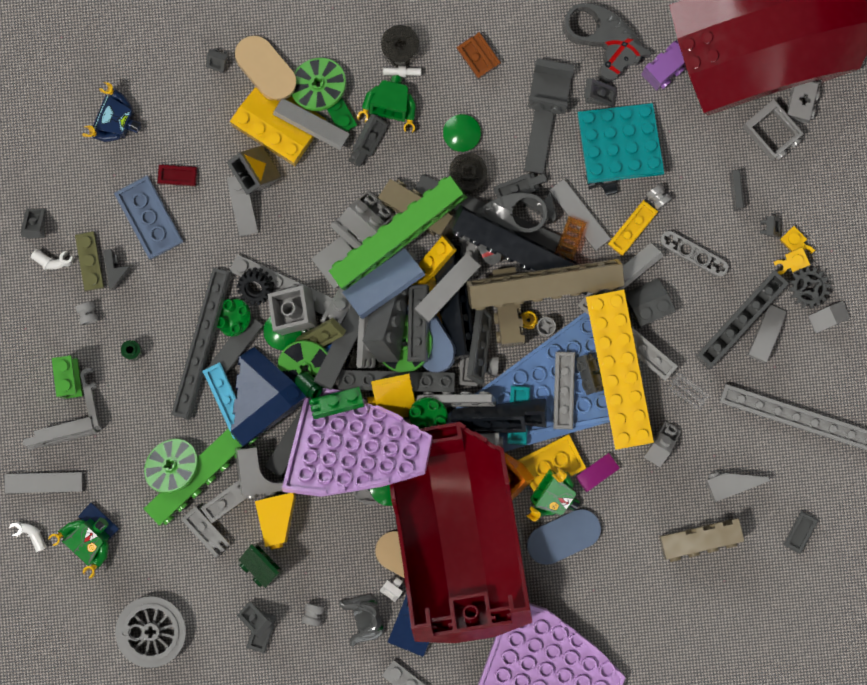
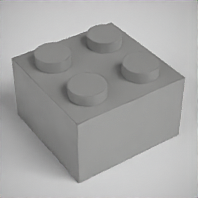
M302 285L268 294L274 332L285 335L317 326L311 289Z

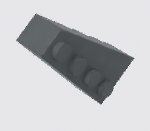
M409 287L370 314L362 341L378 362H399L409 299Z

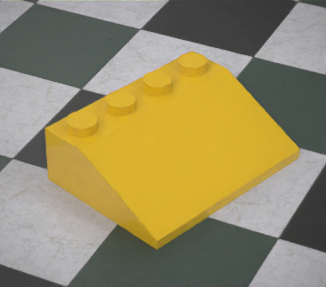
M255 87L230 120L231 125L285 161L296 166L314 139V136L274 116V110L280 101L267 99ZM290 96L286 99L287 101L299 106L295 102L293 97ZM306 110L326 121V118L322 117L315 111Z

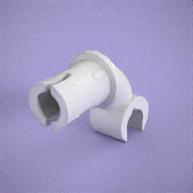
M39 248L31 254V259H34L43 266L44 270L68 267L74 261L73 256L69 260H64L68 255L66 251L62 252L57 260H54L53 257H48Z
M15 522L10 525L9 528L13 526L19 528L18 532L13 534V536H18L22 533L29 534L27 537L30 536L36 552L47 548L41 534V529L39 530L35 526L21 522Z

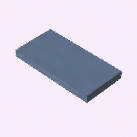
M148 175L114 193L149 260L184 243Z
M404 248L342 293L360 318L364 319L424 277L425 273Z

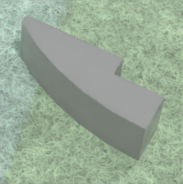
M771 304L767 307L747 356L762 363L767 362L784 321L786 311Z

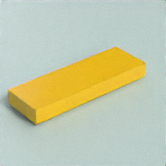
M643 200L607 245L623 256L658 211Z

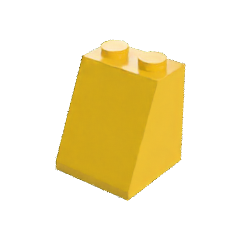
M287 493L255 501L265 547L270 546V549L273 550L283 547V543L287 542L296 493Z

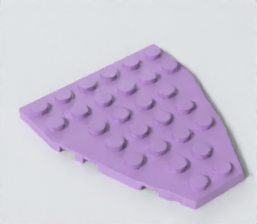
M323 388V391L319 397L341 392L344 390H330L327 388ZM306 397L303 402L282 490L288 493L323 497L383 487L424 475L432 446V435L421 431L414 424L407 423L403 417L392 411L367 403L363 398L364 407L313 419V412H311L309 404L311 398Z
M529 603L533 623L495 637L478 685H623L626 677L588 639L548 609Z

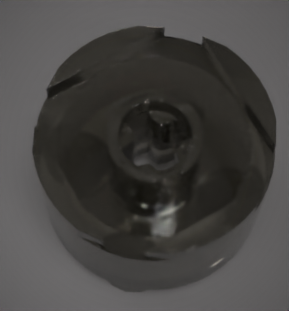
M396 25L384 32L381 40L382 55L388 63L395 67L411 65L419 53L417 34L409 26ZM399 43L403 45V49H399Z
M464 153L452 160L449 167V176L455 179L465 194H473L484 186L487 179V167L479 155ZM471 170L472 176L466 177L464 171L468 172Z

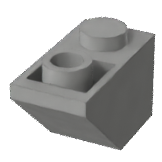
M665 421L655 436L654 443L650 444L644 458L661 467L670 455L681 430Z

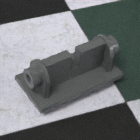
M589 354L576 358L577 370L580 372L582 387L586 392V396L603 391L600 374L593 375V372L598 370L595 357Z

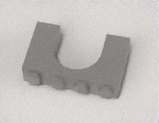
M257 447L235 448L242 496H246V499L257 498V494L265 493V496L277 495L278 491H283L284 480L269 481L262 476L259 469Z

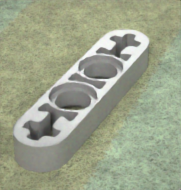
M667 231L661 236L660 244L668 251L713 276L722 277L727 273V262L672 231ZM672 236V241L675 243L680 240L681 243L677 246V250L673 249L676 246L673 243L667 245L664 237ZM683 244L690 246V254L685 255L681 253L680 248ZM699 254L707 256L708 260L705 264H700L697 261ZM711 259H714L713 264H722L724 271L717 273L716 267L711 265L709 269L707 266L710 264Z

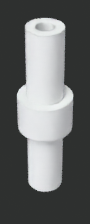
M406 66L383 68V75H398L400 77L421 75V68H406Z

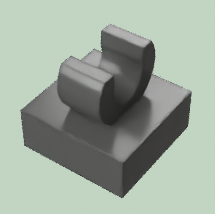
M218 48L209 49L206 67L224 73L228 56L227 51H224L222 54L217 52Z
M767 216V220H760L761 224L767 225L766 230L760 231L761 234L773 238L781 237V218Z

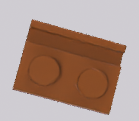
M480 32L456 47L477 79L501 64Z

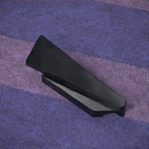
M546 399L496 404V407L453 409L450 420L451 422H461L466 425V428L477 433L526 432L527 426H547Z

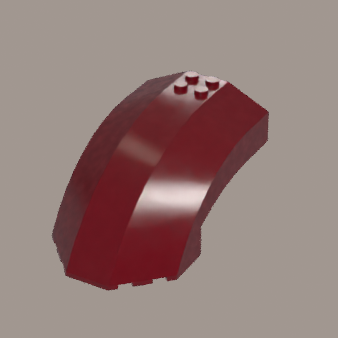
M680 0L669 5L677 40L690 80L703 113L708 116L816 80L825 82L860 70L867 56V0Z
M461 422L421 428V431L427 432L433 438L426 473L390 484L391 501L397 523L414 641L434 643L468 642L496 637L533 623L504 449L492 444L487 438L476 431L469 430Z

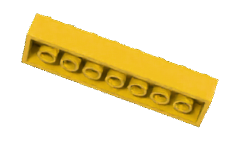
M625 290L587 296L586 301L615 450L654 443Z

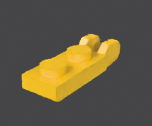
M442 236L419 262V267L423 271L425 270L426 273L424 277L417 281L418 285H425L457 251L446 236Z

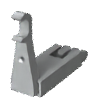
M86 368L80 374L89 417L34 431V437L23 440V445L29 450L97 434V430L102 429L92 390L97 385L94 383L87 384L86 375L88 373L92 374L93 369Z

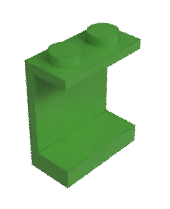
M71 355L52 358L56 397L62 399L83 397L79 359H72Z

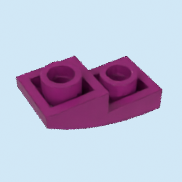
M608 453L578 474L576 479L584 490L588 492L620 468Z

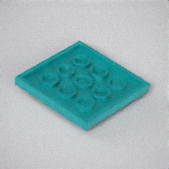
M653 103L577 112L588 184L664 175Z

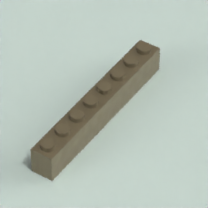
M619 259L467 281L469 304L475 310H484L488 306L503 307L508 303L519 305L528 300L539 302L543 298L549 297L559 299L562 295L569 294L570 296H578L582 292L598 293L602 289L617 290L619 287L624 286L623 265Z

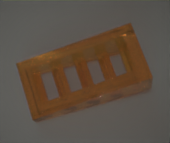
M568 216L556 252L573 260L587 222ZM570 223L581 227L580 230L569 227ZM567 231H570L572 233L578 234V236L574 237L566 233ZM566 238L568 240L574 241L575 244L573 245L564 241V239ZM565 246L573 250L572 252H569L561 249V247Z

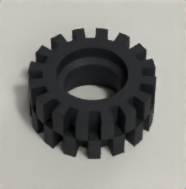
M250 268L239 279L237 284L239 289L237 292L238 294L242 293L240 298H246V303L251 301V305H255L256 302L257 305H260L268 300V294L274 290V282H271L272 276L267 277L269 274L267 271L264 274L261 268L259 271H257V268L252 270ZM255 281L259 283L262 291H254L250 287L249 282Z

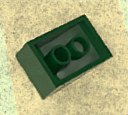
M257 543L251 544L239 558L241 562L239 566L246 573L250 571L254 576L253 581L260 588L262 586L268 587L283 572Z

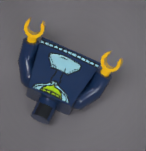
M103 82L108 88L106 91L101 88L99 90L108 95L104 97L93 126H84L90 132L89 134L83 133V137H93L103 142H111L120 139V137L125 138L128 130L138 133L141 123L133 120L135 113L132 110L131 103L125 95L113 88L110 83Z

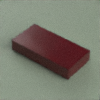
M159 165L157 184L196 187L197 167Z

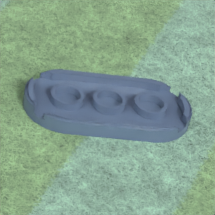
M435 315L429 322V330L433 340L432 351L428 362H425L422 366L431 372H444L455 361L456 347L439 318Z
M572 511L536 528L528 538V553L533 560L540 564L548 565L558 562L593 545L600 536V522L590 511Z

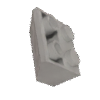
M367 191L348 206L338 221L363 242L367 237L374 236L381 226L388 225L395 215L373 194Z

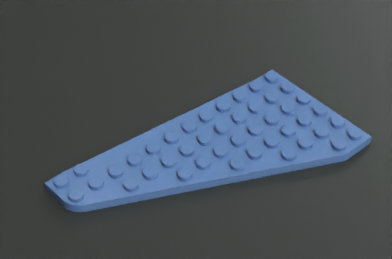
M586 312L475 393L490 392L496 398V404L510 403L511 386L530 387L529 400L546 399L547 426H528L526 445L507 444L508 433H499V437H503L504 452L610 422L603 387V391L586 396V392L582 387V378L576 366V358L592 354L598 366V370L594 371L593 375L600 374L601 377L590 317ZM555 352H575L573 430L553 429ZM452 411L447 414L446 424L456 423L450 420Z

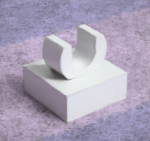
M396 577L393 583L387 580L380 589V592L396 602L403 592L399 589L403 581Z

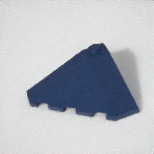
M255 347L239 356L238 359L240 373L236 377L235 389L238 391L237 399H234L232 414L235 415L234 424L231 425L230 433L242 447L302 406L306 398L297 385Z

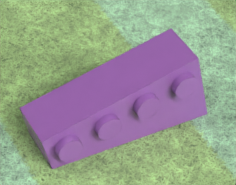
M677 40L669 45L664 54L661 52L652 64H647L641 74L656 91L660 88L665 89L671 83L670 78L674 75L678 77L685 70V62Z

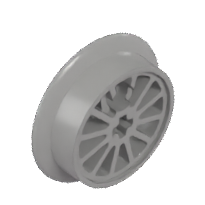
M143 597L131 602L119 615L115 628L116 642L121 653L133 664L146 668L159 667L173 660L182 649L186 636L185 622L179 610L169 601L159 597ZM148 608L155 609L153 622H151ZM142 610L145 612L147 624L137 615ZM159 610L165 613V616L156 623ZM134 617L140 622L131 625ZM167 617L171 619L172 624L160 627ZM150 626L153 630H156V633L153 634L152 637L149 633H147V630L150 629ZM134 627H139L142 631L139 638L132 635ZM174 628V635L162 632L164 629ZM160 635L170 637L173 639L170 646L160 637ZM131 640H133V641H139V640H141V641L136 645V647H135V646L132 644V642H131ZM147 640L145 653H142L138 648ZM156 640H159L166 647L164 652L160 653ZM151 641H153L155 647V655L148 654Z

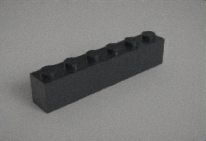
M450 241L457 251L435 275L437 284L464 256L462 243ZM466 282L440 310L442 325L456 347L455 360L469 358L473 325Z

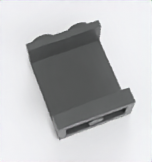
M537 58L528 107L536 111L546 110L553 114H565L574 65Z

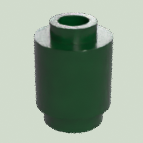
M128 340L122 344L121 354L124 358L135 361L141 357L142 347L137 342ZM132 346L134 351L128 353V349Z
M304 372L296 376L295 384L307 398L314 399L319 397L323 388L314 382L315 378L312 375Z

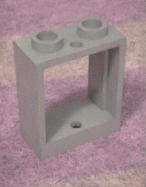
M774 99L742 126L771 161L775 158L780 160L787 154L786 149L789 146L794 148L802 141L800 137L804 134ZM771 112L776 115L793 135L776 152H773L753 129Z

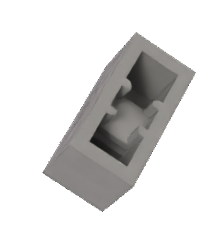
M809 82L792 87L786 109V114L792 120L807 124L810 119L814 118L816 108H813L814 101H818L820 95L818 83ZM802 98H805V105H802Z

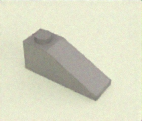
M235 176L228 177L227 182L239 236L258 233L251 194L246 195Z
M719 471L708 475L709 479L705 480L713 502L770 481L769 477L729 473L720 474Z

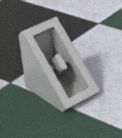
M843 301L808 316L815 334L851 318Z

